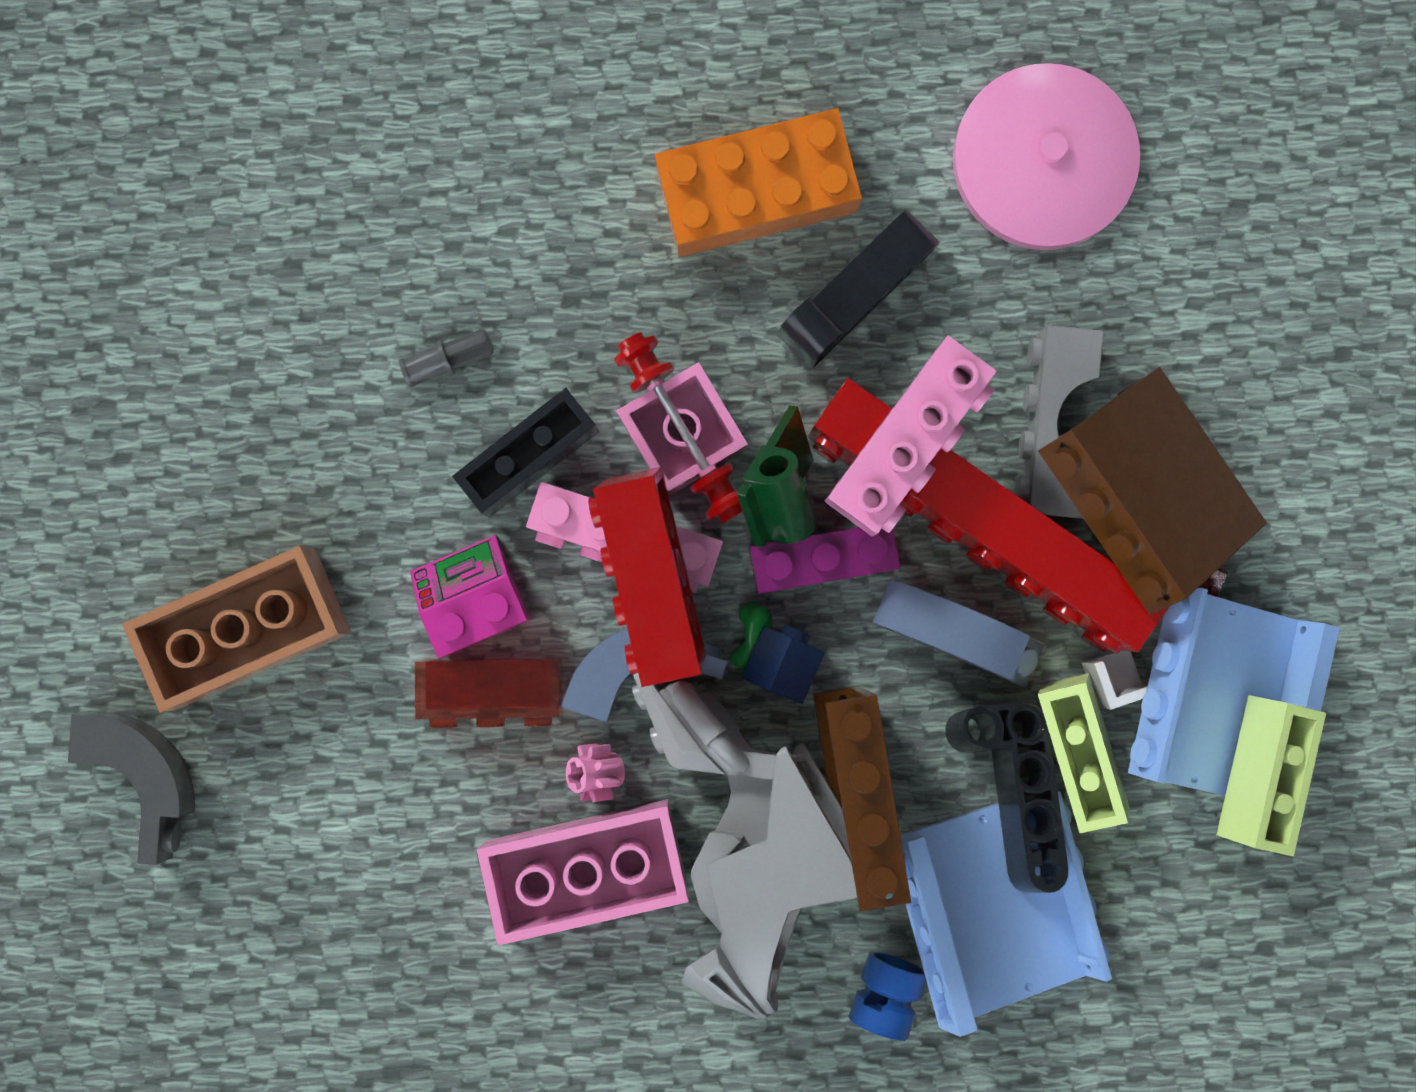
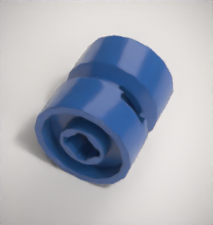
M871 951L868 954L861 976L866 987L856 991L849 1019L854 1024L874 1034L889 1039L905 1041L909 1037L916 1012L911 1007V1003L921 999L926 984L924 970L904 959L882 952Z

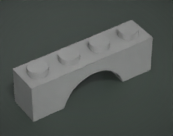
M1046 325L1037 333V338H1031L1029 342L1027 364L1028 366H1034L1033 383L1026 385L1023 396V411L1030 412L1028 431H1022L1019 441V458L1026 459L1024 477H1018L1015 495L1052 520L1077 522L1084 520V518L1038 450L1059 438L1057 430L1058 414L1062 403L1069 393L1078 387L1090 384L1100 377L1103 331Z

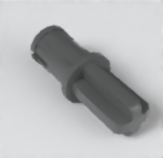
M480 329L447 343L438 340L436 347L405 359L402 358L399 360V365L405 381L412 388L419 383L447 372L450 376L455 375V369L492 355L494 353L493 344L488 333L484 329Z

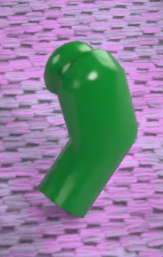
M754 601L744 604L739 611V619L744 623L745 641L728 657L742 672L746 668L763 626L772 629V616L766 607H761L760 604Z

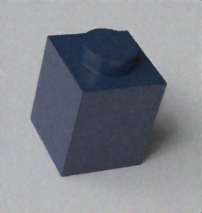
M784 625L780 633L763 626L741 678L803 705L825 652L808 645L811 635Z

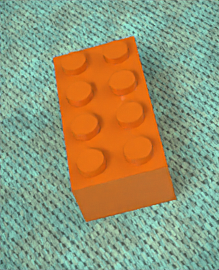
M839 108L655 153L656 171L679 258L855 214L862 200Z

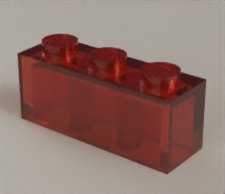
M563 658L422 660L415 662V719H429V728L458 727V719L475 718L476 727L505 726V718H523L524 726H551L552 717L563 715V708L561 707L563 703Z

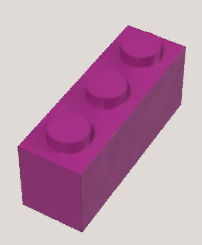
M859 527L809 536L803 541L793 544L772 542L767 543L764 548L749 547L756 594L900 569L893 529L888 533L881 528L878 534L870 536Z

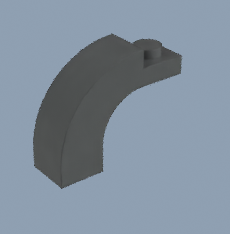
M90 711L71 714L68 763L99 764L111 767L126 776L137 791L141 806L137 864L158 865L173 858V852L178 850L181 841V826L179 823H175L176 817L180 818L195 812V796L191 776L178 750L157 729L136 718L109 712Z

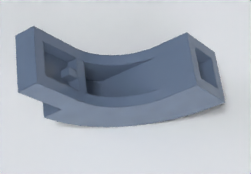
M892 579L889 581L872 622L900 636L949 654L1024 688L1027 687L1030 677L1037 667L1038 658L1044 646L1031 639L1029 635L993 618Z
M627 629L617 632L602 641L583 659L572 676L561 706L562 708L604 722L610 719L620 687L630 675L625 657V645L630 644ZM704 643L707 654L702 673L722 679L728 660L719 657L721 648Z

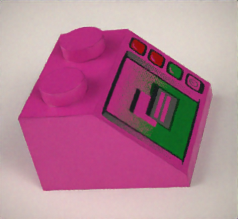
M496 534L410 571L419 615L438 659L449 657L533 620Z

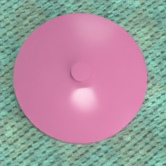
M1045 63L1023 66L1011 70L989 83L969 105L957 130L953 148L955 181L959 193L971 214L995 236L1014 245L1037 250H1055L1077 245L1102 231L1127 204L1136 185L1140 168L1138 133L1130 112L1123 101L1108 85L1097 77L1075 67L1062 64Z

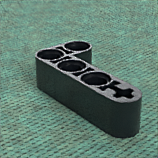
M905 210L814 299L809 297L799 305L781 325L778 337L810 369L814 368L934 251L940 242L908 210Z
M1018 702L980 705L954 713L948 719L945 727V735L952 748L962 753L992 751L1007 873L1010 882L1016 889L1024 893H1053L1059 891L1068 879L1069 868L1050 733L1043 710L1034 703ZM1015 716L1019 718L1023 726L1021 736L1016 733L1013 727ZM970 719L978 724L980 730L978 740H975L969 732ZM1022 763L1029 772L1027 784L1023 782L1020 776V766ZM1029 811L1033 814L1036 821L1033 833L1026 824V816ZM1030 844H1038V849L1031 850ZM1035 867H1040V875L1035 874Z

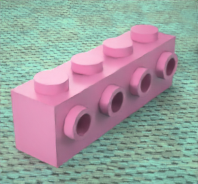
M947 336L824 502L870 536L878 534L881 528L889 533L906 511V508L900 505V502L912 488L919 493L935 472L936 468L929 463L940 448L948 453L965 431V428L959 424L961 419L969 409L977 413L992 395L995 388L988 383L997 371L953 338Z
M541 482L526 524L527 528L537 532L535 541L562 549L564 541L582 546L579 555L602 562L600 550L603 547H607L603 528H595L593 525L588 504L590 497ZM676 526L691 590L693 593H696L699 585L709 587L723 541Z

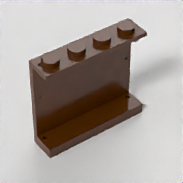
M1160 367L1126 387L1105 406L1067 433L1038 450L1149 615L1188 598L1267 524Z
M860 686L812 693L826 779L843 810L859 911L911 903L877 694ZM845 695L846 699L839 700V697ZM887 894H893L890 899H886Z

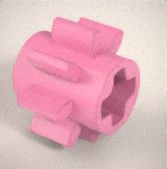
M610 744L579 745V757L571 758L566 766V780L569 788L574 793H580L581 801L592 800L594 803L612 800V788L620 787L625 778V767L622 758L617 753H611Z

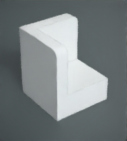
M1120 650L1118 654L1111 652L1081 663L1085 674H1090L1100 708L1112 710L1141 700L1146 694L1148 684H1142L1131 651Z

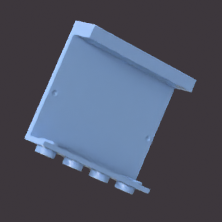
M1197 588L1188 598L1171 605L1164 614L1158 644L1152 656L1153 665L1147 691L1141 704L1142 713L1136 739L1131 748L1128 773L1159 783L1167 782L1225 796L1248 695L1321 711L1340 627L1326 623L1296 620L1208 595L1207 589Z
M1058 792L1069 869L1065 885L1059 891L1053 893H1024L1016 889L1010 882L1007 873L998 803L900 835L911 903L906 904L939 1028L961 1037L977 1031L974 1018L1084 976L1105 982L1112 980L1108 966L1110 959L1109 950L1100 937L1095 918L1097 914L1096 903L1086 886L1082 871L1084 868L1083 856L1075 845L1070 828L1071 813L1067 803L1062 799L1061 792ZM1029 811L1026 816V824L1033 833L1036 821L1033 814ZM1030 844L1031 850L1038 849V844ZM1039 866L1035 867L1036 875H1040Z

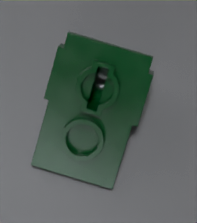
M789 405L767 444L762 445L743 476V484L737 492V497L755 547L764 548L768 540L787 544L803 541L813 533L817 524L803 480L814 459L798 406Z

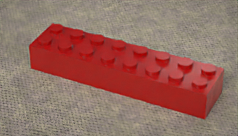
M847 378L809 433L808 438L815 442L811 448L818 455L833 464L839 458L851 466L892 408ZM940 448L929 463L936 468L931 478L919 493L911 488L900 502V505L906 508L904 514L912 517L914 513L919 514L930 522L927 530L947 544H950L952 541L959 542L969 549L965 556L974 564L986 571H989L992 567L1005 574L1007 578L1004 584L1017 594L1025 598L1032 595L1045 602L1046 605L1042 610L1059 623L1067 625L1070 622L1085 630L1081 636L1082 639L1102 652H1106L1109 649L1117 654L1120 650L1139 652L1169 607L1149 615L1113 562L954 451L950 450L947 453Z

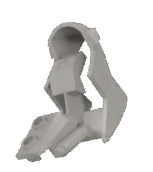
M633 674L636 683L632 684L633 695L642 710L647 709L654 726L650 728V736L656 750L661 755L665 753L668 762L675 768L727 774L731 790L728 806L716 830L709 833L691 869V879L699 907L722 933L719 944L686 967L682 984L716 1005L745 1013L761 1020L778 1011V981L789 941L802 908L857 898L842 806L804 743L798 744L793 750V754L789 752L787 746L782 747L778 753L754 750L742 733L743 728L705 684H700L698 681L688 684L685 680H681L669 686L665 683L641 687L639 674Z

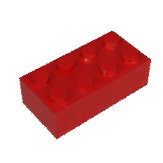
M662 466L605 479L593 489L595 497L589 498L588 504L593 525L595 528H603L607 547H603L600 550L605 574L607 577H615L618 589V596L613 597L615 617L619 626H627L630 644L625 645V657L631 675L639 674L641 687L701 675L707 653Z

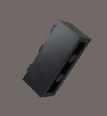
M565 387L452 477L479 512L490 518L600 431Z

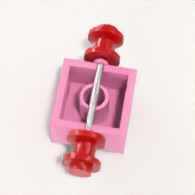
M642 332L636 333L617 346L620 353L614 358V361L618 367L629 366L635 379L631 383L630 388L634 394L646 389L649 392L616 410L649 469L662 466L669 496L702 478L690 486L693 494L704 493L711 504V507L705 514L710 521L718 517L721 523L724 524L743 513L737 497L738 491L735 490L729 480V477L735 470L732 464L729 463L719 469L717 468L745 452L748 444L699 362L665 382L664 378L674 371L672 363H660L653 352L659 343L655 335L645 338Z

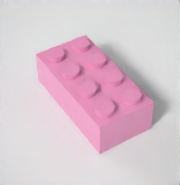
M669 799L486 840L477 849L498 946L689 902V888Z

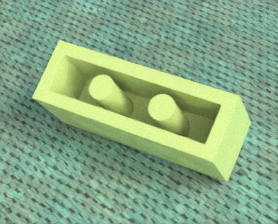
M1086 673L1043 684L1038 697L1079 833L1128 823L1130 807L1090 674Z
M1248 695L1216 835L1256 849L1294 857L1326 717L1325 712Z

